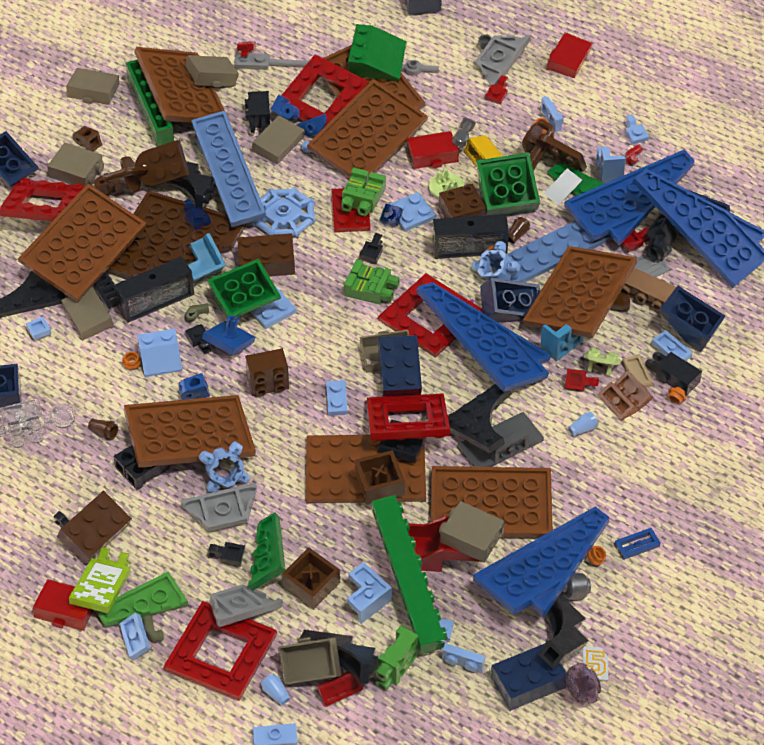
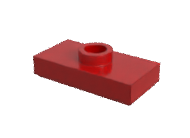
M349 671L317 685L325 707L364 690L362 684Z

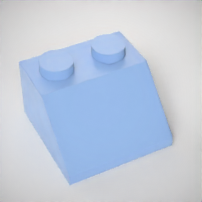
M175 328L137 335L145 377L182 371Z

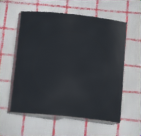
M391 420L390 423H399V421ZM427 437L424 439L406 438L404 440L386 439L379 444L378 453L393 450L396 458L415 463Z

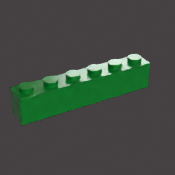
M138 60L125 62L127 78L157 146L174 141L173 126L170 121L164 120Z

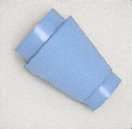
M585 412L568 426V429L574 437L594 430L599 424L592 412Z
M270 674L261 682L262 690L279 703L280 706H283L291 699L279 676Z

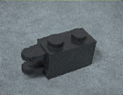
M269 91L248 92V99H245V110L249 109V111H245L246 121H249L251 133H255L256 128H261L263 132L270 125Z
M656 351L652 355L653 359L645 361L647 368L656 373L659 381L667 383L673 388L679 387L683 389L686 396L701 381L702 371L672 352L665 356Z

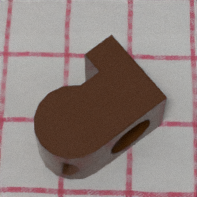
M83 126L72 135L74 141L80 146L86 147V150L94 152L102 146L99 132L90 127Z
M103 176L96 178L94 181L95 188L106 196L113 192H116L117 195L124 194L120 178L111 181L109 184L104 182Z

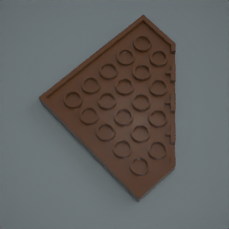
M148 190L133 213L146 222L145 229L106 272L129 279L179 257H183L187 264L195 262L197 260L189 245L202 239L208 233H210L220 253L233 249L237 242V237H240L247 223L232 227L225 213L205 207L202 211L196 210L195 204Z

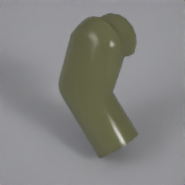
M208 303L190 306L185 312V319L192 322L200 314L209 313Z
M150 615L144 616L142 622L150 640L154 643L163 641V631H155L152 617Z

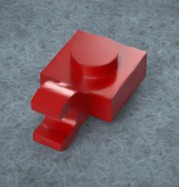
M256 41L237 43V51H241V57L248 56L249 53H252V50L256 49Z
M501 75L497 86L493 84L490 86L485 95V100L501 105L508 94V89H505L508 85L506 83L508 77Z
M648 227L639 232L634 230L623 241L621 245L627 253L643 246V242L651 240L646 233L649 229Z
M567 368L565 388L584 390L585 385L598 386V377H586L585 370Z

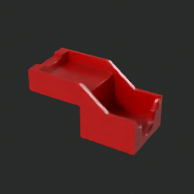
M444 516L426 524L409 523L410 531L408 533L410 537H414L416 544L415 554H419L421 557V571L442 572L443 560L482 561L441 543L439 530L442 523L448 521L449 516Z

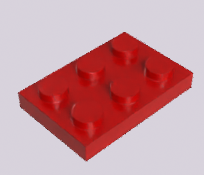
M345 188L331 189L334 233L371 231L369 213L367 216H362L358 213V209L352 208L349 212L343 211L342 192Z

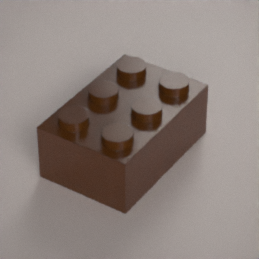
M292 233L237 237L239 267L259 259L269 277L295 275Z
M103 490L60 529L57 538L86 565L91 558H94L100 552L102 547H106L129 525L132 518Z

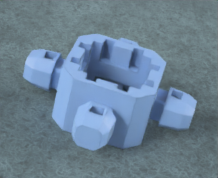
M497 241L494 250H486L481 255L480 260L472 263V269L478 272L486 281L491 277L510 280L511 273L519 272L521 266L505 253L506 244L502 241ZM498 259L501 261V269H498V272L493 274L491 273V264H494V261L497 262Z
M234 441L230 445L229 451L221 447L215 449L213 453L202 451L199 455L200 461L206 464V473L212 479L208 481L206 489L211 493L217 492L221 487L220 484L230 487L234 486L236 481L242 484H246L249 481L250 476L244 471L243 462L237 456L240 455L243 449L240 443ZM223 458H228L234 461L235 467H232L230 470V475H226V477L220 476L214 471V468L219 464L218 461Z

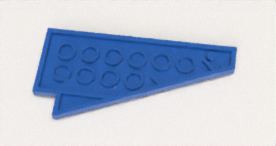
M684 149L564 201V207L593 241L610 235L618 245H621L656 207L632 182L633 179L645 169H649L677 184L694 166L695 160Z
M645 169L633 179L632 182L732 288L764 263V248L759 244L764 239L763 229L649 169Z
M432 282L418 286L416 290L418 295L502 392L547 379L549 372L542 364L550 361L551 355L435 283Z
M595 506L473 574V581L514 615L531 606L539 614L545 616L608 525L609 516Z

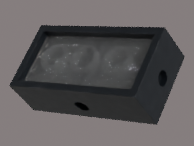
M506 214L433 219L432 244L434 258L481 256L487 248L495 247L497 241H502L506 244L505 253L507 254L509 229Z
M183 257L171 260L114 285L118 309L127 323L194 295L192 271Z

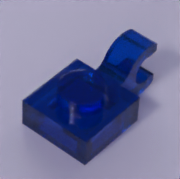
M190 199L183 201L185 205L183 209L187 213L185 214L186 220L195 230L211 223V218L201 207L196 209Z

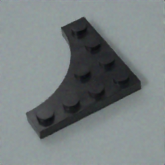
M31 271L26 280L16 290L0 298V318L62 304L61 300L65 298V294Z
M494 384L468 403L462 405L461 408L449 414L450 433L488 453H492L505 444L504 438L491 426L492 412L494 408H498L506 398L512 395L511 390L502 392Z

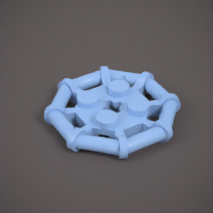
M295 187L292 189H268V192L260 198L267 217L252 221V224L268 235L292 233V236L298 237L303 230L316 221L314 217L315 201L299 192ZM307 208V213H303L302 209ZM303 220V222L296 227L295 224L298 221ZM268 221L269 223H271L272 228L264 222Z

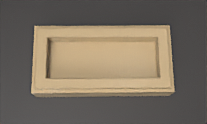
M640 354L622 359V364L626 371L631 372L645 388L653 387L654 382Z

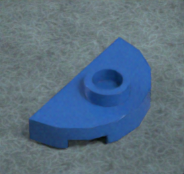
M326 114L296 125L305 130L304 135L308 137L316 136L325 127V123H327Z

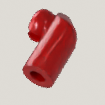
M640 144L626 151V162L629 165L637 163L638 158L636 155L643 151Z

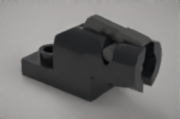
M661 213L646 232L651 239L646 252L652 260H660L666 257L672 251L671 245L677 237L672 223Z

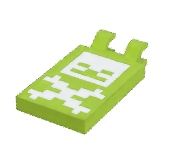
M102 547L98 559L91 558L69 597V604L109 613L130 575V567H128L130 561H127L130 554L121 552L118 562L111 561L108 556L110 549Z

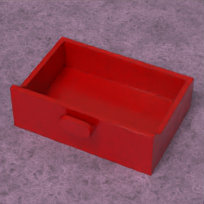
M564 32L557 46L550 53L546 70H553L565 76L575 78L589 55L593 43Z
M446 131L408 138L407 149L413 163V168L419 169L431 166L432 168H439L443 164L459 162V150L452 142L454 138L452 132Z
M47 579L33 605L34 618L52 622V626L62 629L64 626L82 631H85L86 624L94 610L69 604V597L75 586Z

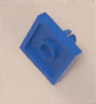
M230 315L227 317V321H223L205 331L202 339L233 356L252 345L255 341V336L238 328L239 318Z

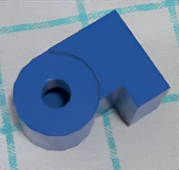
M278 94L270 110L290 121H295L300 116L299 108L289 104V99Z
M203 373L183 379L178 384L182 400L195 399L200 396L202 398L210 397L208 384Z

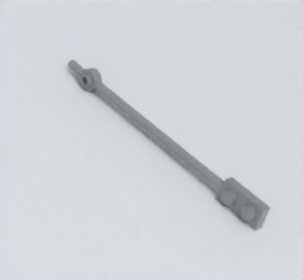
M236 53L234 67L235 69L268 70L269 66L305 67L309 61L270 59V54L249 53L248 56L241 57V53ZM409 60L403 64L402 71H405L410 76L419 75L421 72L439 73V66L421 65L417 60Z

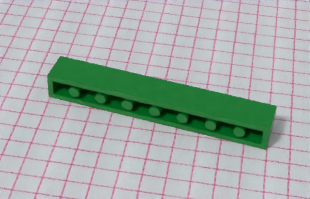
M395 495L372 501V513L412 631L418 635L420 654L442 649L445 645V640L448 639L445 627L441 628L440 626L441 616L438 608L434 609V595L432 590L428 591L427 584L429 583L426 572L422 573L421 557L419 554H415V540L413 536H409L408 531H410L408 520L403 519L402 513H404L402 503L401 501L397 502Z

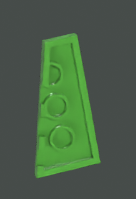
M168 571L118 596L109 613L95 611L103 625L109 627L119 624L134 613L139 614L143 618L146 615L151 616L188 606V600Z

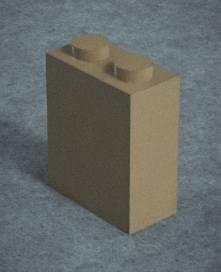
M64 142L47 165L49 178L70 185L82 184L86 186L87 184H94L96 176L104 169L102 154Z
M460 501L457 507L451 509L448 521L443 522L440 527L441 543L485 563L504 533V520Z

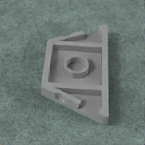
M515 35L493 36L475 60L476 65L490 85L497 86L500 76L506 75L531 41L530 35L516 38Z
M252 483L181 500V505L208 532L248 523L257 485Z
M239 585L212 593L209 600L219 627L279 609L283 604L282 599L277 598L275 601L267 599L266 593L257 590L252 591L246 585Z

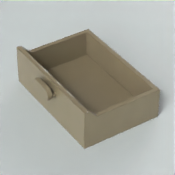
M188 55L185 62V67L193 77L195 85L233 87L236 85L239 73L228 57Z
M76 68L66 85L67 97L79 99L88 104L95 102L110 105L120 84L119 75Z
M279 115L252 142V152L278 165L304 138L305 130Z
M93 287L78 302L69 296L61 300L83 340L108 328H114L107 305L101 302Z
M386 330L380 331L376 335L360 337V349L366 373L380 371L378 355L379 337L409 336V331L389 332ZM366 359L376 361L378 363L367 364Z
M308 637L298 639L299 643L278 646L285 685L341 676L336 638L311 641V638Z

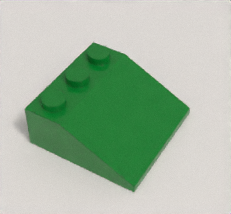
M356 24L348 60V71L359 77L400 81L407 41L375 26Z
M529 152L476 160L480 196L486 207V215H509L538 210L540 198Z
M259 259L208 279L210 293L217 306L227 317L230 315L238 317L281 299V295Z

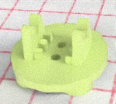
M446 168L443 169V173L438 171L437 175L432 177L429 182V190L438 200L439 192L464 186L463 179L454 173H449Z
M590 348L583 355L590 360L588 371L591 372L593 370L594 363H605V366H608L606 374L608 376L612 373L613 365H620L622 361L619 358L620 354L614 352L603 354L601 350Z

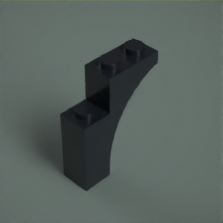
M187 162L190 175L165 183L185 191L193 199L195 209L202 211L205 205L209 204L211 195L215 194L216 185L212 176L201 174L198 163Z
M561 594L547 612L552 627V639L548 641L538 654L552 669L577 656L589 641L578 630L586 618Z
M303 630L300 639L310 637L311 641L336 638L340 667L352 673L359 683L368 684L370 677H374L379 657L375 655V647L353 644L354 636Z

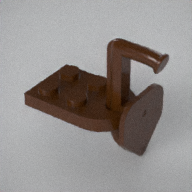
M542 119L530 127L523 138L522 146L525 153L532 151L530 158L533 171L546 152L554 156L553 158L559 163L565 162L569 164V167L577 171H585L587 165L583 154L554 139L555 129L553 125ZM543 129L547 130L546 134H541Z
M176 140L143 151L137 157L136 162L130 156L122 157L120 159L121 169L105 173L103 180L109 184L113 180L124 177L129 191L136 192L140 190L141 182L146 185H159L190 175L181 141Z

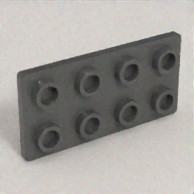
M521 412L492 426L504 438L505 444L492 453H488L465 440L458 443V448L473 467H492L543 442L544 437L527 415Z

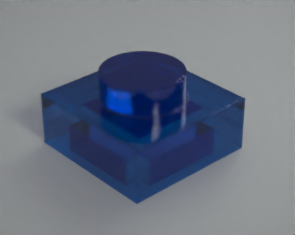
M385 204L380 221L398 226L404 209Z

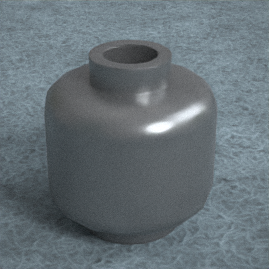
M574 573L561 593H563L567 600H583L591 592V581L584 573Z

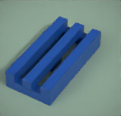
M648 528L615 540V546L618 548L619 553L622 554L623 560L660 547V541L653 529ZM649 535L651 536L650 538L644 539L642 541L638 540ZM635 540H638V541L634 542V543L631 544V545H628V546H625V547L622 546V545H624V544H627V543L633 542V541H635Z

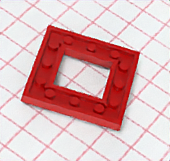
M314 54L281 96L289 99V104L299 108L300 116L297 120L304 122L326 114V126L369 84V81ZM319 77L343 89L325 113L301 101Z
M23 178L15 184L1 205L0 216L52 222L85 186L82 184L70 185L64 182L51 183L46 180L33 181ZM31 195L63 198L58 207L27 203Z
M425 273L378 316V321L394 331L408 330L409 336L417 335L418 347L436 358L456 337L444 324L432 333L407 317L424 301L416 292L418 286L433 282L483 313L482 308Z
M444 393L367 397L371 440L385 441L386 439L404 440L406 438L424 439L425 437L444 438L445 436H450ZM426 410L428 421L389 423L388 412L400 413L402 411L419 412Z
M202 601L164 664V671L240 701L276 638L277 630L248 618L219 627L211 604ZM211 629L247 642L230 672L195 658Z

